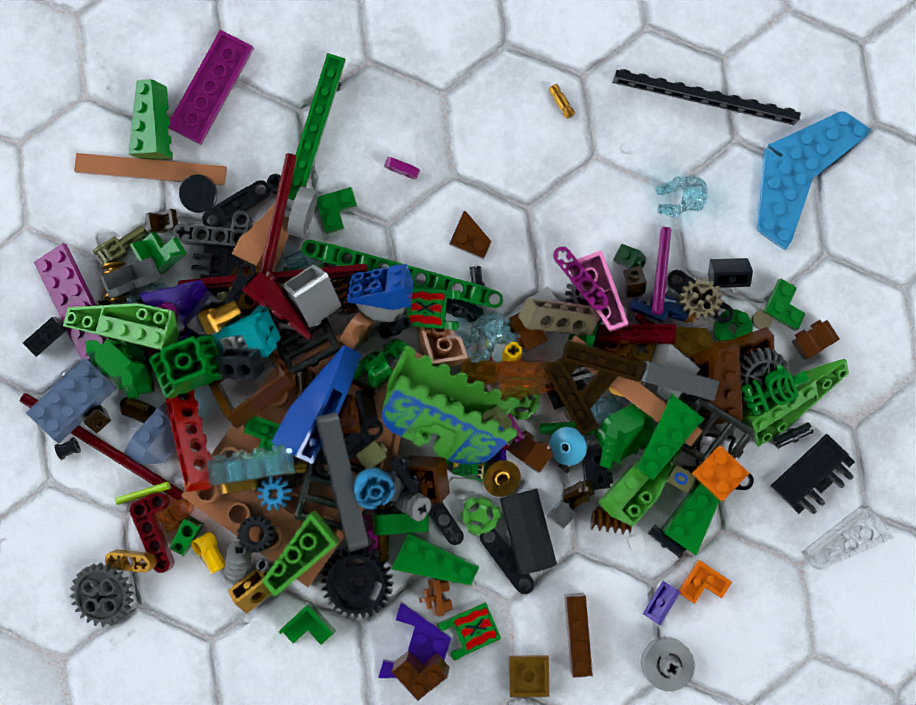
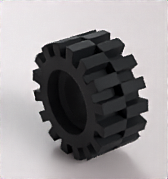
M264 516L249 517L239 525L240 528L237 530V540L239 539L240 541L239 545L243 546L245 551L248 550L251 553L264 551L275 540V527ZM254 526L260 527L264 532L263 539L259 542H254L249 537V531Z

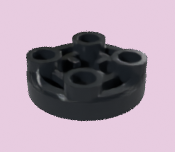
M195 174L188 176L182 181L179 187V198L186 209L195 213H201L210 210L216 205L218 191L212 178Z

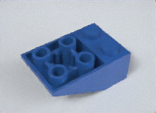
M407 264L394 265L388 268L351 275L347 301L389 310L411 307L414 281Z

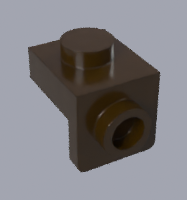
M168 209L159 213H146L149 232L164 233L173 230L178 225L176 209Z
M638 266L623 270L626 281V297H638L645 294L647 281L642 267Z
M99 405L83 422L95 433H98L111 422L107 410L102 405Z

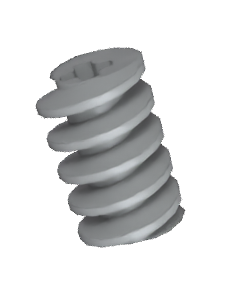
M405 486L398 502L391 501L394 506L416 521L423 520L431 508V501L419 492L412 495L407 486Z
M240 541L230 543L227 548L224 579L231 585L237 584L246 577L250 570L252 553L248 550L245 551L244 547L239 545Z

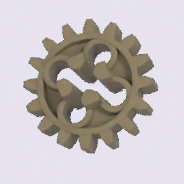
M696 278L694 284L689 281L688 287H683L684 293L680 294V298L684 299L680 301V305H685L683 312L689 311V317L696 315V320H699L700 316H703L704 320H707V315L714 317V311L719 312L720 307L718 305L723 303V300L719 299L723 294L717 293L720 287H713L714 281H711L709 284L706 283V278L703 279V282ZM693 289H697L699 291V298H703L706 292H711L713 294L712 296L707 295L705 297L704 302L702 300H699L695 307H692L690 305L691 302L696 303L698 299V294L695 292L693 293ZM703 304H705L706 306L709 305L710 309H705L703 307Z

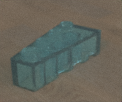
M277 445L272 446L271 451L259 448L253 449V454L245 455V451L234 452L233 457L226 458V454L213 456L214 460L207 461L210 485L294 472L291 448Z

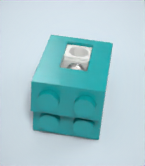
M259 305L249 315L242 316L224 325L218 332L210 334L214 338L219 353L226 348L259 349L261 357H267L277 348L276 343L281 339L267 307Z

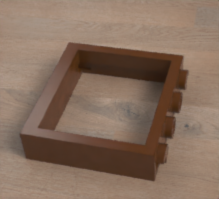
M276 349L268 357L278 371L279 376L236 408L232 405L221 385V382L225 379L215 380L209 384L226 419L236 429L295 386L291 380L293 375L287 368H284L286 364L278 357L279 353Z

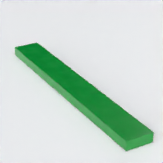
M330 53L326 55L295 154L297 159L288 195L290 200H295L300 187H307L346 59Z

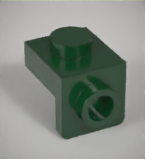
M621 244L613 261L627 268L638 266L643 268L646 263V257L640 250Z

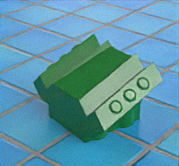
M212 335L201 336L196 339L194 336L160 349L161 352L154 354L149 359L165 399L175 398L179 394L188 393L203 385H209L215 380H222L216 357L220 353Z
M109 338L103 345L97 340L86 341V353L92 364L98 366L103 375L109 376L116 383L119 390H124L129 399L139 398L138 378L148 364L126 343L120 340L114 341Z
M631 404L609 415L594 433L602 448L600 466L610 469L612 461L620 464L621 460L627 456L637 454L639 447L645 449L650 439L654 422L653 418L643 410L638 409L635 404Z

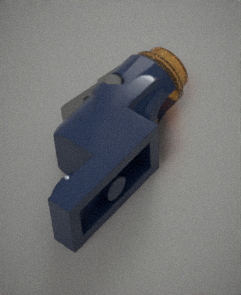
M670 290L665 293L664 307L661 315L652 313L653 296L649 306L646 305L647 302L636 298V300L632 299L627 307L628 310L640 313L660 323L665 322L667 316L670 319L680 320L684 323H693L696 315L689 317V311L683 312L685 305H680V301L684 299H681L680 296Z

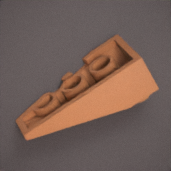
M274 205L267 210V213L260 220L253 224L254 226L247 233L245 232L240 237L232 252L236 257L253 264L261 269ZM286 216L283 218L272 272L282 256L289 235L287 232L289 217Z
M416 327L421 354L423 356H430L433 359L432 366L438 367L441 364H446L451 369L468 359L460 336L457 337L453 330Z

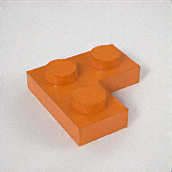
M697 560L680 586L679 591L681 592L680 595L695 604L705 588L718 597L723 598L732 582L702 561Z

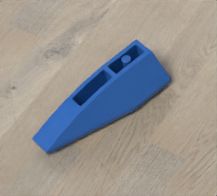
M343 345L290 406L271 443L313 464L322 447L316 417L334 412L338 415L351 385L361 354Z

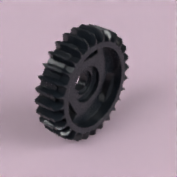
M365 547L363 551L360 548L350 552L343 548L341 550L342 555L339 552L335 553V558L331 557L329 559L331 564L325 565L327 570L322 572V575L327 577L321 580V583L326 584L322 591L328 592L324 598L330 597L331 600L328 602V605L335 604L333 611L338 608L341 609L339 615L347 612V618H349L351 614H354L355 620L359 614H361L362 619H365L366 613L371 617L374 614L373 610L378 613L380 607H385L386 603L384 601H389L390 596L387 594L393 592V589L388 588L394 584V582L389 581L393 574H387L391 567L385 568L384 565L387 560L381 562L382 554L375 557V550L368 553V547ZM362 559L364 564L346 566L345 560ZM355 576L363 578L364 583L362 586L354 584L353 579ZM376 582H380L381 589L376 600L370 598ZM335 586H339L348 598V602L340 597Z

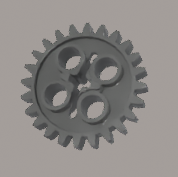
M100 562L97 565L93 563L89 567H85L76 575L77 578L72 581L75 585L70 587V590L74 591V593L70 597L75 598V601L71 604L78 606L75 612H82L80 618L86 616L87 623L94 620V626L101 623V626L104 627L106 624L111 626L115 622L118 623L127 615V612L132 608L130 604L134 602L130 598L134 592L129 591V588L133 585L126 583L129 577H122L124 571L118 573L117 566L110 569V563L103 566V563Z

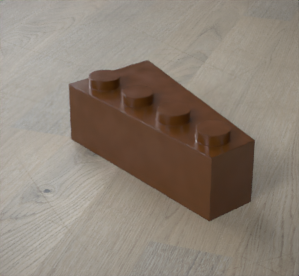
M767 327L732 339L739 346L740 361L745 360L743 358L744 355H751L750 350L754 353L757 352L758 348L762 351L765 348H768L770 351L774 350V335ZM711 348L691 355V361L700 368L696 375L702 377L708 375ZM770 363V368L775 370V364Z
M732 339L713 342L706 378L719 381L715 400H706L742 421L739 346ZM701 406L699 415L704 418L703 424L711 412ZM718 417L712 425L728 422Z

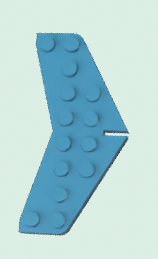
M840 111L769 144L768 148L764 150L757 220L758 232L781 249L786 250L792 242L813 178L865 138L871 129L847 112Z

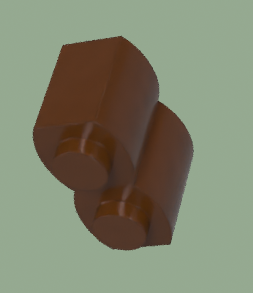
M818 320L810 325L812 329L806 332L803 329L794 335L796 338L791 342L803 360L811 358L840 340L828 320L824 322Z

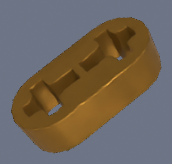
M258 478L220 484L221 494L257 489L259 487Z

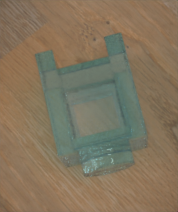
M615 396L599 398L590 409L595 418L608 417L619 411V402L616 401Z

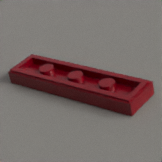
M628 324V326L609 332L605 325H599L597 342L598 344H676V324Z

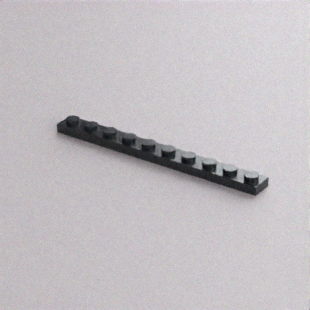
M616 69L612 82L790 125H795L801 116V112H796L793 108L783 109L772 103L762 104L755 99L745 100L741 99L740 96H728L716 90L706 91L699 86L689 87L685 86L682 82L672 83L664 78L655 79L647 74L631 73L626 69Z

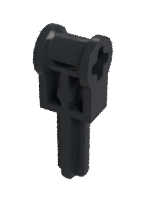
M245 262L239 266L238 275L224 301L225 304L232 301L237 303L241 295L245 293L243 289L257 275L253 264ZM250 270L251 275L247 274L245 276L244 271L248 272Z

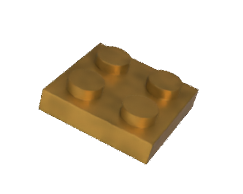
M548 655L509 656L510 697H549Z

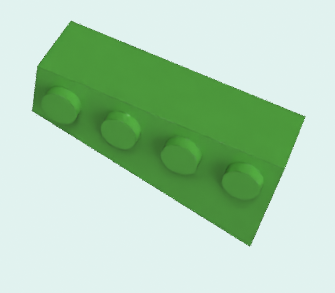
M316 510L309 514L296 535L262 580L274 597L341 541Z

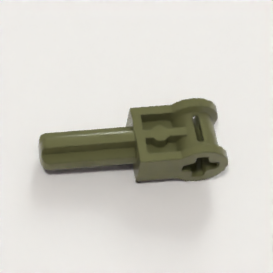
M139 226L121 239L114 236L105 243L100 244L93 250V253L102 261V266L109 262H117L128 254L125 249L130 247L132 242L139 241L147 236L148 233L143 226Z

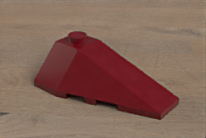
M260 271L243 291L263 307H271V311L275 316L282 320L286 319V323L308 340L311 339L313 335L279 283L275 281L277 278L269 271L266 273Z

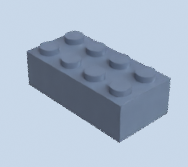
M84 358L33 405L26 414L54 441L60 443L117 388Z

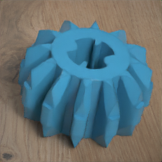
M269 477V483L266 480L262 481L265 488L258 487V491L263 492V495H258L257 498H264L261 506H265L268 503L267 510H271L274 505L275 510L278 511L280 510V505L283 507L287 506L284 499L291 500V497L287 496L286 493H290L292 490H285L288 482L285 481L281 484V477H278L276 482L273 477ZM272 489L278 490V498L271 497Z

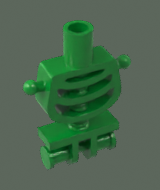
M393 339L390 344L385 343L383 345L385 351H373L362 358L358 363L359 365L352 380L355 382L364 375H368L367 372L369 370L373 371L381 367L382 363H388L387 358L390 356L395 359L399 358V354L408 346L407 343L400 339Z
M778 365L776 371L770 372L767 375L765 390H761L756 379L752 381L755 390H751L752 386L750 384L742 386L741 390L745 394L744 400L747 401V407L751 409V414L755 416L761 413L759 405H762L766 412L770 411L765 400L769 396L779 405H785L789 402L795 404V398L799 396L796 387L809 382V378L805 371L791 376L786 368L783 369L782 365Z

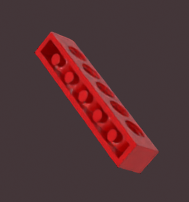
M195 389L188 393L179 394L175 398L165 399L186 492L210 489L216 479L215 471L211 469L210 465L211 454L207 452L206 448L207 437L202 431L203 420L198 414L199 404L194 398ZM194 466H198V467H200L202 470H198V469H196Z

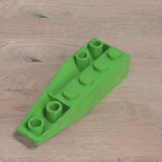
M139 303L68 307L63 323L64 327L158 350L177 343L179 336L174 311Z
M837 360L805 371L809 382L796 387L799 396L795 398V404L789 402L785 405H779L769 396L765 400L770 411L766 412L762 405H759L761 413L755 416L751 414V409L747 407V404L743 405V420L741 422L755 430V435L752 437L755 444L759 447L777 434L785 431L849 374L847 360Z
M681 449L674 454L654 480L637 468L642 457L641 454L597 503L611 517L634 526L659 498Z

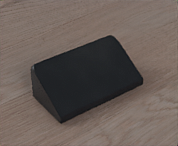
M369 389L356 390L355 393L362 424L372 418L378 419L372 391ZM371 423L367 430L379 428V426Z

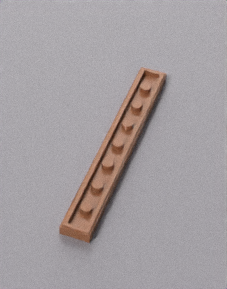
M76 153L74 172L182 182L188 176L201 174L212 178L215 185L225 186L227 167Z
M576 335L571 340L588 345ZM585 367L594 375L598 372V370ZM618 376L610 387L659 422L667 404L640 383ZM697 427L685 443L691 446L702 430Z

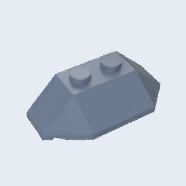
M166 402L158 407L133 435L124 452L140 465L165 463L177 450Z

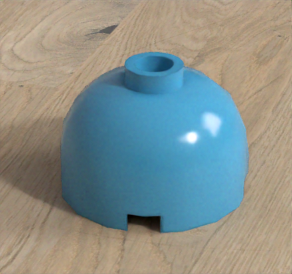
M379 468L365 469L358 474L354 481V496L359 505L366 509H375L381 503L382 505L387 504L395 492L390 476Z

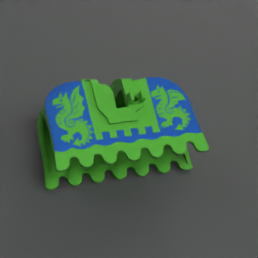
M410 346L405 347L400 360L389 377L387 394L382 410V420L391 432L412 440L413 444L420 447L423 444H427L430 441L431 434L435 433L437 436L433 449L436 455L459 464L484 463L490 460L517 435V430L512 428L499 431V423L496 420H489L483 423L482 414L499 406L508 415L520 404L519 399L512 397L502 400L500 390L493 389L490 392H485V384L483 382L475 381L469 384L467 383L468 377L465 373L461 372L454 376L450 375V366L441 364L438 367L432 366L433 359L430 356L426 355L419 359L415 358V350Z

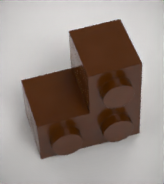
M520 313L509 317V323H507L511 334L515 333L517 337L515 342L522 347L524 354L546 344L548 339L544 331L538 329L529 330L524 327L518 317Z
M525 430L522 432L524 439L519 443L512 440L508 452L534 471L540 473L554 453L550 451L551 447L543 441L540 443L533 440L534 436Z
M410 455L407 458L411 465L409 468L413 474L416 473L421 479L422 495L428 498L431 503H442L450 494L446 459L443 457Z
M408 650L394 662L391 672L412 696L419 701L448 678L450 667L438 653L421 664L412 652Z

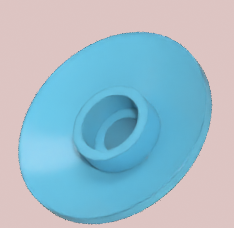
M562 427L556 430L550 438V451L554 453L552 455L553 458L560 464L567 466L575 465L585 457L587 442L579 430L573 427ZM564 444L568 445V451L564 450Z

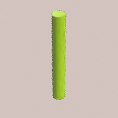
M164 482L116 497L115 502L117 505L168 490L171 486L169 482Z

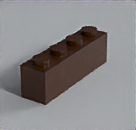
M584 593L564 594L570 673L573 678L593 676L586 595Z

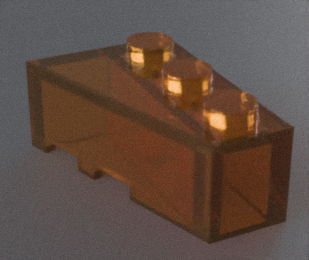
M500 361L499 390L502 393L501 399L507 400L513 397L520 400L522 397L555 390L544 370V367L552 362Z

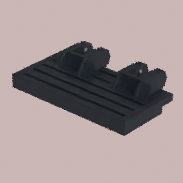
M204 245L203 253L212 255L194 253L193 258L209 261V267L191 265V270L209 272V275L200 274V278L230 276L242 264V259L232 254L234 248ZM229 287L207 289L215 296L220 292H227L229 294Z
M825 434L773 482L770 487L798 514L805 508L810 513L815 514L817 512L816 508L804 497L809 494L817 504L824 506L826 504L825 501L813 489L815 488L822 494L833 482L838 487L843 488L845 486L844 482L833 471L838 469L845 478L852 480L854 478L852 473L841 463L843 462L850 468L855 461L828 434Z

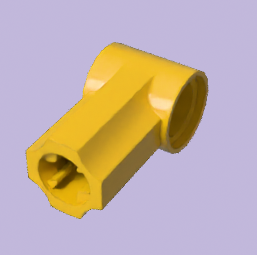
M510 342L509 345L505 346V350L502 351V368L521 369L522 347L517 342Z
M208 531L191 542L192 549L198 556L202 557L211 574L225 567L226 562L217 548L218 542L213 533Z

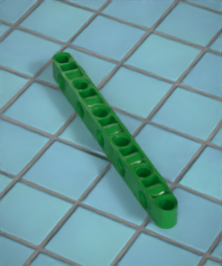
M311 239L304 241L301 246L304 255L335 266L366 264L368 271L380 269L383 264H387L389 267L402 265L399 262ZM314 244L316 250L314 253L309 254L308 247ZM347 254H351L352 261L345 264L344 257ZM407 265L414 281L413 287L453 290L456 284H460L463 287V291L458 300L495 309L503 304V296L496 290ZM420 274H424L426 277L423 284L416 282V278ZM494 294L500 297V301L496 305H492L489 301L490 296Z

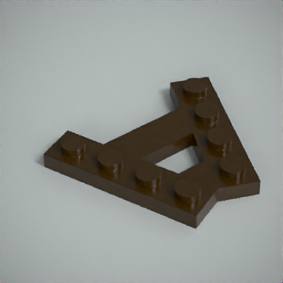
M567 339L562 358L545 366L544 370L580 434L583 436L599 428V423L590 408L618 376L639 382L644 361ZM579 365L598 370L580 392L571 376Z

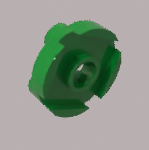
M733 309V317L730 322L721 324L715 321L713 324V333L718 341L735 339L753 332V325L748 314L737 309ZM726 310L719 316L720 318H726L729 316V313ZM731 323L737 326L738 330L735 331V334L728 330Z

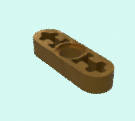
M116 549L106 554L105 563H110V569L117 566V570L146 573L156 567V558L149 552ZM128 556L132 558L133 566L128 562Z

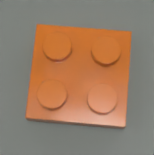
M721 445L692 473L720 502H723L749 474Z

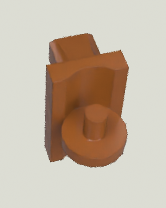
M429 579V589H424V597L419 598V602H425L426 609H432L433 615L443 616L444 612L453 609L451 599L442 600L441 594L442 592L449 591V582Z

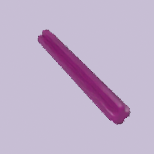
M665 226L660 230L652 313L655 315H661L664 307L672 231L670 227Z

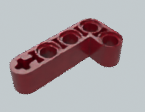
M162 492L151 494L132 503L129 510L146 552L153 554L156 558L154 570L157 573L167 572L175 564L174 557L155 513L166 509L170 504L169 496ZM158 496L161 497L163 501L160 507L157 506L155 503V500ZM140 504L145 509L142 515L137 510ZM147 522L152 525L150 533L145 530ZM154 540L160 544L158 550H155L152 546ZM163 552V555H160L158 557L156 556V554ZM166 560L167 564L161 566L160 563Z

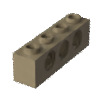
M527 297L518 316L524 327L529 330L538 329L545 332L554 331L561 334H575L577 336L591 335L600 318L591 306Z

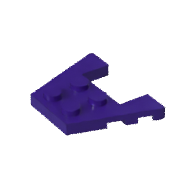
M198 280L171 288L157 289V291L148 293L144 292L140 296L146 305L157 307L166 301L171 302L176 307L177 315L188 331L189 327H187L184 320L208 290L203 282ZM186 334L179 337L177 342L182 341Z
M401 602L396 620L415 626L408 650L412 652L421 664L436 653L445 661L451 637ZM384 659L378 678H396L391 672L394 662Z

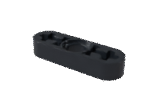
M437 503L439 510L443 507L445 511L439 512L435 517L433 513L436 510L431 507L428 513L451 545H459L464 539L463 531L444 503ZM442 514L449 516L450 522L448 525L443 526L439 523L438 519ZM452 523H454V525L456 526L452 528L455 533H460V535L458 536V541H456L455 539H450L452 534L449 530L447 531V533H445L444 529L449 528L452 525Z

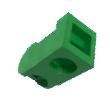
M192 516L184 518L170 545V549L184 557L191 548V542L196 539L198 533L202 530L204 523Z

